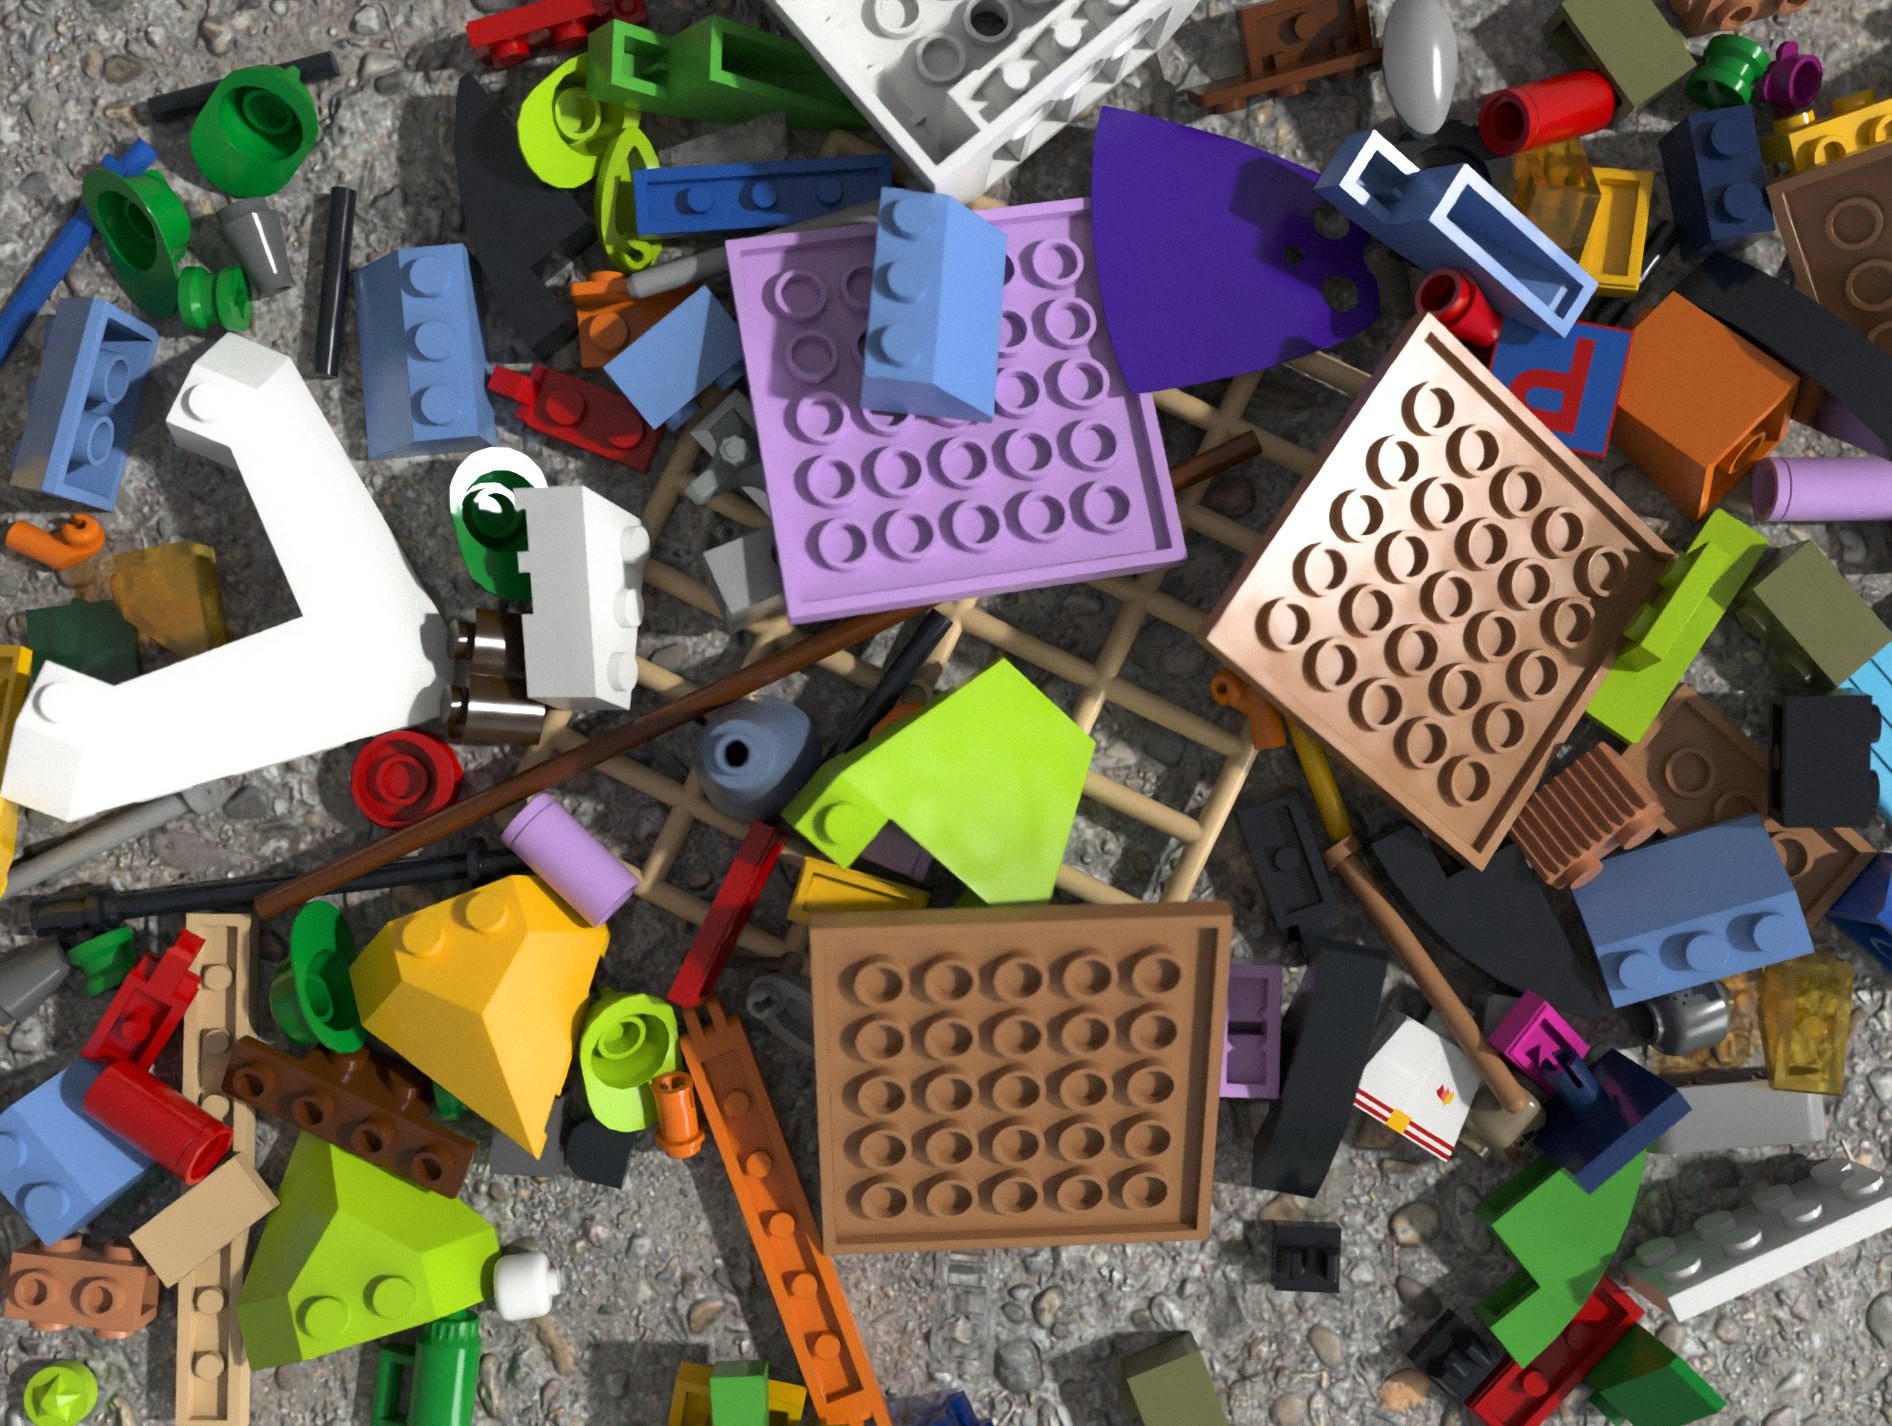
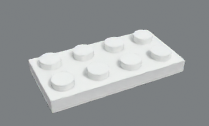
M1830 1159L1814 1166L1810 1170L1811 1176L1790 1186L1785 1184L1773 1185L1758 1191L1752 1196V1203L1733 1212L1717 1211L1702 1216L1694 1223L1695 1229L1673 1239L1670 1237H1660L1649 1240L1636 1249V1256L1619 1264L1631 1288L1680 1323L1892 1227V1177L1850 1159Z

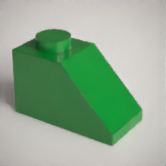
M1638 1323L1621 1338L1584 1378L1596 1389L1587 1399L1615 1426H1621L1626 1420L1633 1426H1683L1719 1413L1727 1404L1679 1355Z

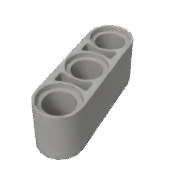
M1773 1068L1661 1078L1679 1090L1692 1110L1650 1144L1646 1152L1654 1154H1680L1809 1143L1824 1140L1827 1134L1821 1073L1818 1070L1807 1068Z

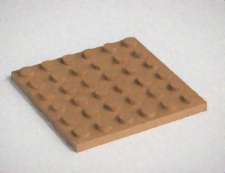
M1425 312L1411 317L1198 630L1194 639L1464 867H1470L1475 871L1482 872L1616 663L1617 656L1629 640V638L1622 634L1626 623L1643 603L1647 602L1652 605L1663 587L1656 580L1662 569L1676 553L1432 314Z
M1209 900L810 913L809 935L823 1254L847 1255L1209 1240L1233 913L1229 901Z

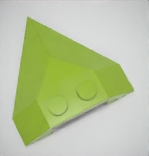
M301 1129L276 1196L281 1204L270 1212L235 1307L250 1371L306 1361L437 1320L494 1297V1266L497 1260L503 1256L495 1226L478 1211L475 1212L458 1196L454 1199H448Z

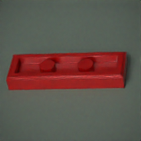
M754 819L666 997L667 999L684 1008L707 1004L789 838V831L771 822Z
M1604 1272L1586 1303L1547 1348L1524 1369L1505 1353L1501 1357L1500 1363L1465 1399L1464 1404L1486 1426H1539L1646 1312Z

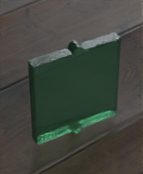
M76 597L72 599L70 605L25 610L29 648L33 651L31 665L33 685L46 660L112 686L143 676L134 598L126 597L88 602L86 599Z

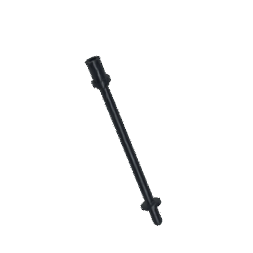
M483 837L469 838L466 853L390 862L320 896L469 879L474 890L490 884L491 876L533 870L510 848L488 850ZM308 872L121 894L112 885L107 883L91 886L88 892L51 897L38 896L34 898L30 906V923L32 929L37 930L36 935L41 938L89 930L95 935L100 936L118 929L123 921L127 919L254 904L255 897Z

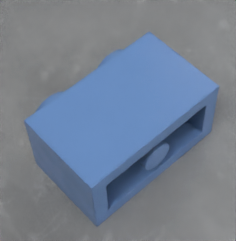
M705 284L603 367L605 373L653 431L665 423L672 433L702 409L694 398L707 387L715 383L723 392L746 373L738 325Z

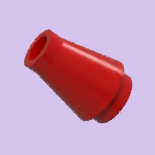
M1449 268L1438 269L1429 274L1417 289L1415 307L1418 314L1429 312L1454 337L1468 341L1475 347L1482 348L1491 345L1500 336L1503 329L1502 317L1493 310L1474 278L1467 271Z

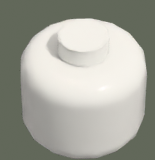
M534 1251L500 1257L495 1263L493 1275L494 1298L497 1312L501 1319L505 1321L529 1319L544 1316L550 1311L553 1295L561 1293V1279L559 1268L550 1269L549 1260L543 1252Z

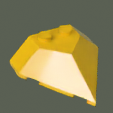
M511 875L387 922L350 965L348 971L361 1025L367 1031L515 1141L536 1159H540L547 1138L544 1129L555 1096H560L584 1017L592 997L589 993L599 958H604L611 933L607 921L597 929L593 928L538 875Z

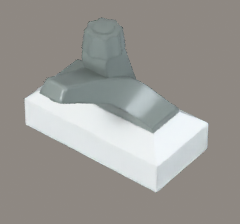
M735 389L690 431V434L713 459L705 470L689 483L685 492L697 505H701L715 496L741 487L770 518L752 407L749 401Z

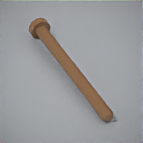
M1352 834L1320 855L1326 872L1334 868L1337 869L1503 1109L1515 1114L1528 1105L1527 1095L1357 855L1364 848L1357 836Z

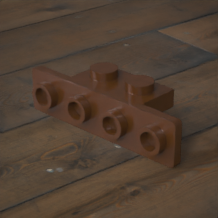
M1264 0L1234 8L1245 73L1193 86L1186 90L1190 103L1200 108H1208L1209 115H1219L1244 108L1246 106L1245 97L1268 91V96L1271 99L1306 91L1305 81L1328 75L1329 82L1356 79L1367 74V64L1381 61L1382 36L1372 38L1367 0Z
M249 1035L242 1036L234 1045L221 1085L223 1092L448 1199L456 1198L461 1191L478 1149L477 1144L426 1120L438 1106L433 1090V1082L431 1078L414 1065L404 1064L368 1047L366 1044L353 1053H337L319 1043L303 1060L295 1058Z

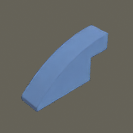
M1375 130L1347 135L1313 188L1316 193L1347 218L1416 266L1430 274L1442 268L1467 271L1474 278L1494 310L1556 339H1565L1599 285L1593 277L1466 163L1419 170Z

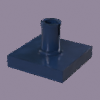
M1565 1047L1551 1053L1563 1069L1557 1070L1547 1058L1542 1061L1539 1067V1073L1545 1081L1549 1082L1557 1094L1543 1105L1547 1116L1546 1125L1529 1146L1590 1195L1688 1114L1692 1108L1678 1089L1614 1048L1610 1049L1587 1069L1574 1048Z

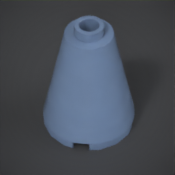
M762 694L747 695L720 707L703 726L695 749L696 774L702 790L708 799L725 814L735 819L752 823L754 819L771 822L783 818L780 815L782 811L820 769L819 764L823 759L822 741L805 713L794 704L782 698ZM747 746L750 755L747 763L743 766L741 757L744 748Z

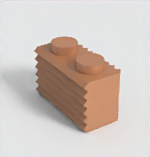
M1603 741L1597 744L1593 750L1586 752L1583 758L1576 760L1572 766L1564 769L1562 774L1555 776L1550 783L1543 785L1540 791L1533 793L1507 834L1516 842L1521 852L1545 883L1559 890L1567 884L1571 889H1576L1590 882L1603 870L1604 865L1600 859L1619 845H1622L1624 849H1631L1648 839L1658 828L1654 819L1666 810L1617 751Z

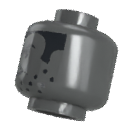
M1718 980L1628 1005L1630 1022L1638 1038L1646 1045H1651L1658 1052L1667 1056H1680L1717 1046L1726 1039L1731 1027V1018L1735 1012L1734 999L1730 990L1724 983Z

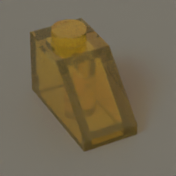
M1580 138L1512 155L1511 161L1514 165L1512 173L1514 179H1517L1518 191L1514 194L1513 202H1516L1515 208L1579 265L1602 196Z
M188 540L112 555L115 573L111 576L110 588L114 602L122 610L125 620L184 660L231 643L214 548Z
M1814 949L1815 952L1761 967L1756 1009L1769 1087L1777 1091L1842 1096L1855 967L1829 950Z

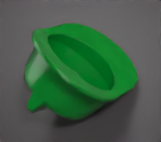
M260 64L232 70L217 85L197 116L190 134L192 156L201 173L217 188L243 198L266 197L276 194L290 181L313 148L319 133L317 113L314 109L312 96L306 86L300 81L301 71L296 66L292 65L284 70L279 66Z
M92 169L84 176L81 188L85 207L103 239L115 272L125 292L136 306L149 316L160 319L168 318L176 313L178 308L177 288L179 275L176 264L185 256L192 232L190 218L184 205L174 191L170 189L163 175L157 170H148L139 174L122 177L109 169Z
M488 447L470 454L456 468L449 486L451 521L455 529L463 561L472 579L489 594L507 601L532 599L530 572L519 573L517 553L529 551L526 509L514 510L513 488L548 486L541 470L527 456L510 448Z
M314 900L301 907L293 920L289 938L290 955L282 960L269 987V1003L272 1015L293 1046L301 1047L308 1044L322 1043L325 1047L337 1053H353L365 1044L369 1035V1031L361 1025L348 971L350 965L357 958L350 927L340 910L327 901Z

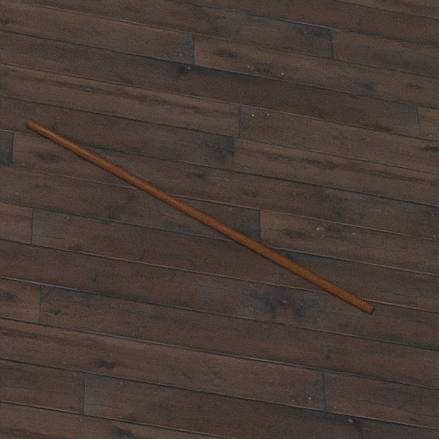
M1249 430L1168 468L1174 494L1261 454L1262 448L1254 431ZM942 603L855 615L254 898L256 911L263 920L271 919Z

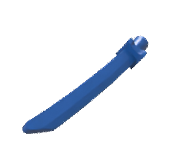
M138 137L119 159L107 153L100 163L114 173L126 177L146 171L160 156V153L144 139ZM85 203L82 204L55 239L0 317V368L5 364L18 341L53 290L98 232L85 207Z

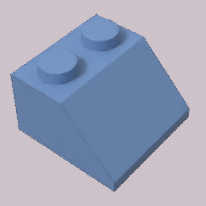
M84 1057L22 1097L0 1115V1191L47 1247L89 1225L157 1165L156 1162L83 1112V1101L89 1088L106 1069Z

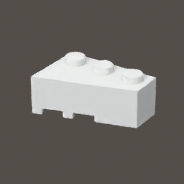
M583 485L513 488L514 510L526 509L529 551L517 553L519 573L530 572L533 614H522L528 698L560 710H630L631 691L635 687L638 677V667L635 659L637 631L644 616V602L641 595L644 564L650 555V538L647 533L648 523Z

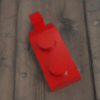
M543 0L469 21L465 28L471 47L484 66L493 64L496 68H510L527 62L531 58L530 52L554 46L555 50L569 51L588 44V34L612 19L642 28L650 26L644 0Z
M496 365L487 389L494 391V395L518 404L514 418L526 423V426L531 430L644 475H647L667 427L663 423L653 431L626 397L551 367L548 370L534 365L530 377Z
M182 928L163 957L148 950L142 959L139 958L80 1056L104 1068H108L120 1059L128 1058L149 1071L199 991L197 986L201 982L202 977L188 969L206 940Z

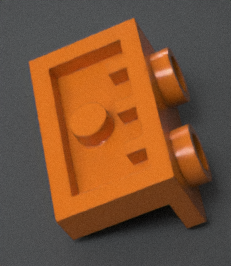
M616 271L593 272L586 275V282L570 283V298L577 305L582 369L586 373L605 372L603 367L700 289L703 286L701 281L643 299L631 298L626 285L628 278H624L623 273Z

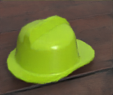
M582 53L566 60L536 85L520 105L516 122L518 147L529 169L541 181L555 188H577L591 180L599 172L603 155L611 138L619 129L631 126L638 128L641 120V110L586 98L588 53Z
M606 986L600 988L599 999L587 1009L576 1044L587 1101L594 1117L609 1129L626 1133L646 1129L658 1121L651 1083H655L654 1079L664 1073L671 1071L684 1072L677 1020L671 1005L660 996L646 993L616 992Z

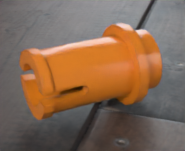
M671 1071L664 1073L654 1079L655 1083H651V1091L655 1098L660 1126L655 1133L656 1144L664 1150L665 1155L669 1158H688L700 1151L702 1141L707 1133L704 1122L697 1118L693 1094V1079L687 1072Z

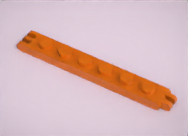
M719 993L710 996L707 1002V1008L713 1023L704 1025L697 1006L691 1008L682 1007V1014L689 1032L679 1035V1043L821 1425L848 1424V1426H867L866 1420L874 1417L876 1426H894L832 1256L823 1254L822 1229L741 1014L737 1013L728 1016Z

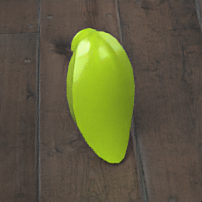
M634 126L619 129L611 138L602 158L594 194V219L600 244L608 260L626 274L649 269L654 264L664 239L641 240L638 236L633 170L661 167L649 139L639 128Z

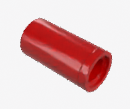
M1587 68L1497 90L1491 93L1481 106L1478 119L1481 138L1491 152L1498 156L1507 157L1599 132L1607 126L1613 116L1615 109L1614 89L1605 74L1599 70Z
M128 1058L120 1059L106 1068L91 1085L83 1101L82 1108L86 1115L188 1185L197 1184L206 1178L224 1158L233 1141L234 1131L231 1127Z

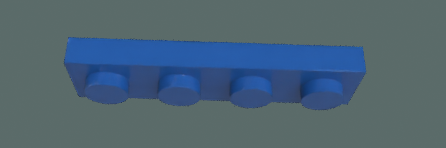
M891 153L633 170L637 232L641 240L770 232L880 198L881 187L893 188Z

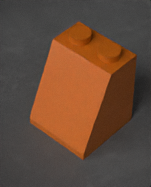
M1672 291L1656 308L1652 306L1644 308L1628 327L1630 330H1635L1610 439L1688 519L1697 525L1755 469L1757 463L1762 458L1767 457L1786 439L1801 377L1693 303Z

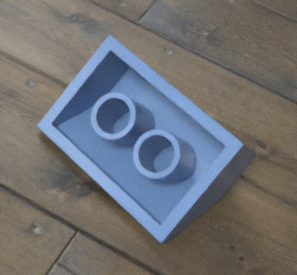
M881 187L875 232L859 409L992 423L1007 234L950 195Z
M462 243L397 249L353 272L369 459L374 461L481 451L488 447L497 448L492 391L487 389L491 379L482 268L479 261Z
M60 298L56 314L49 319L45 328L44 344L46 351L39 376L32 381L28 390L27 404L29 414L23 436L15 443L11 453L10 464L13 473L9 485L113 512L161 332L101 299Z
M1756 811L1606 855L1600 859L1604 868L1594 879L1576 889L1569 887L1600 984L1614 1009L1815 952L1796 890Z

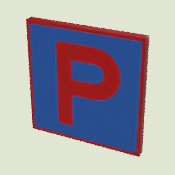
M1501 313L1503 329L1500 336L1494 342L1488 370L1573 454L1604 460L1635 330L1576 320L1565 339H1556Z

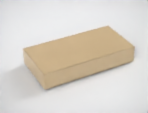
M241 1152L132 1233L129 1238L168 1289L281 1203Z

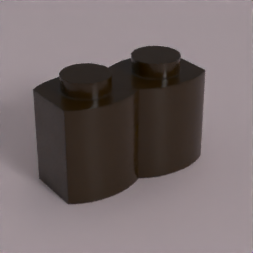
M480 608L461 610L459 621H452L449 627L446 643L448 658L455 659V676L453 684L445 686L440 702V718L443 724H448L449 738L518 745H538L543 728L545 704L528 698L522 614Z

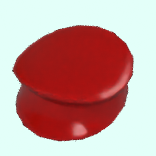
M403 729L377 736L362 746L352 764L350 790L355 805L367 819L381 828L397 831L455 804L461 794L463 770L453 749L436 734L419 729Z

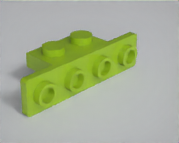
M1717 508L1712 511L1684 552H1677L1660 572L1656 582L1663 588L1652 605L1647 602L1643 603L1626 623L1622 634L1629 638V640L1617 656L1616 663L1583 715L1627 745L1638 743L1769 546L1768 539L1725 510Z

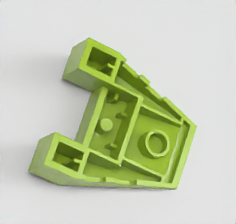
M999 657L936 695L924 707L900 721L895 720L877 731L876 736L848 753L842 752L824 763L780 814L845 871L887 821L890 820L968 888L951 909L1049 906L1096 742L1004 657Z

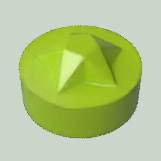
M59 1360L51 1363L36 1373L25 1388L24 1407L28 1417L37 1426H74L85 1418L95 1406L98 1397L96 1379L90 1369L78 1361Z

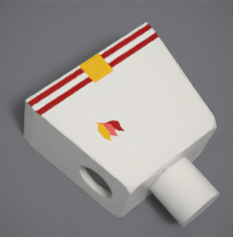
M1464 1006L1471 1015V1017L1474 1019L1476 1013L1471 1009L1467 1008L1466 1006ZM1434 1008L1423 1025L1394 1009L1374 1030L1363 1075L1353 1105L1447 1163L1482 1077L1464 1051L1457 1047V1041Z

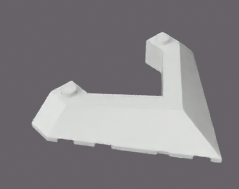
M229 331L193 364L165 422L176 446L239 471L302 617L116 686L46 660L15 723L0 797L70 823L95 816L97 812L133 802L142 803L192 789L194 785L230 775L246 774L346 746L345 743L370 736L375 738L393 731L428 723V720L440 717V702L443 690L446 685L453 684L455 676V659H449L446 650L449 629L291 358Z

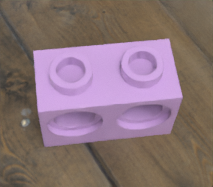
M1230 957L1219 1097L1279 1099L1282 966L1269 958Z

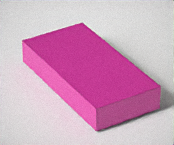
M1529 989L1524 992L1487 1040L1518 1071L1533 1081L1549 1097L1554 1095L1556 1091L1539 1073L1542 1061L1545 1058L1549 1059L1554 1067L1559 1070L1563 1068L1551 1054L1554 1051L1571 1047L1577 1051L1581 1060L1589 1051V1046L1544 999Z

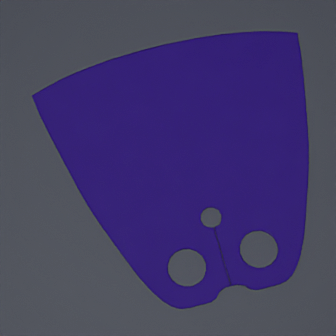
M1102 105L1092 156L1091 216L1093 246L1100 295L1109 336L1118 364L1131 394L1179 388L1271 368L1343 342L1368 328L1377 319L1380 313L1378 284L1374 275L1367 270L1363 259V251L1370 241L1371 234L1349 218V230L1341 239L1332 240L1325 238L1314 227L1312 216L1315 208L1321 204L1329 203L1313 190L1322 176L1321 174L1224 136L1160 118ZM1293 245L1301 250L1303 260L1299 265H1290L1284 260L1282 251L1286 246ZM1340 275L1351 280L1357 287L1359 294L1356 307L1347 312L1336 311L1329 307L1321 293L1322 284L1325 279L1330 276Z

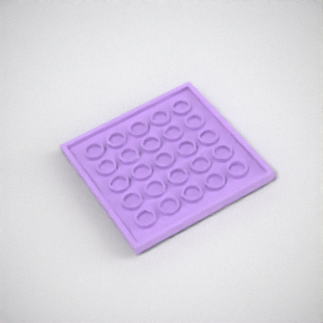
M1091 197L973 211L1007 234L994 418L992 423L859 409L877 222L725 240V255L789 625L1182 567L1188 560L1152 392L1130 393L1109 336L1096 271Z

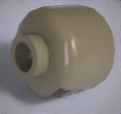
M1508 1065L1506 1067L1527 1095L1528 1105L1515 1114L1504 1110L1483 1078H1481L1456 1142L1465 1153L1481 1163H1484L1489 1156L1505 1163L1516 1161L1545 1127L1547 1122L1546 1111L1541 1104L1545 1099V1095L1541 1089L1523 1073Z

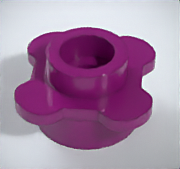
M1784 41L1779 45L1776 51V60L1769 63L1759 83L1760 99L1770 101L1773 104L1775 116L1778 119L1792 115L1796 112L1797 108L1807 107L1814 101L1822 83V66L1819 59L1814 55L1799 54L1798 44L1795 41Z

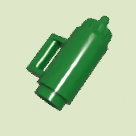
M462 1309L437 1320L424 1323L422 1331L416 1337L415 1347L400 1343H383L379 1345L369 1422L371 1426H472L482 1348V1338L478 1333L480 1318L476 1312ZM403 1365L413 1367L407 1414L397 1412Z

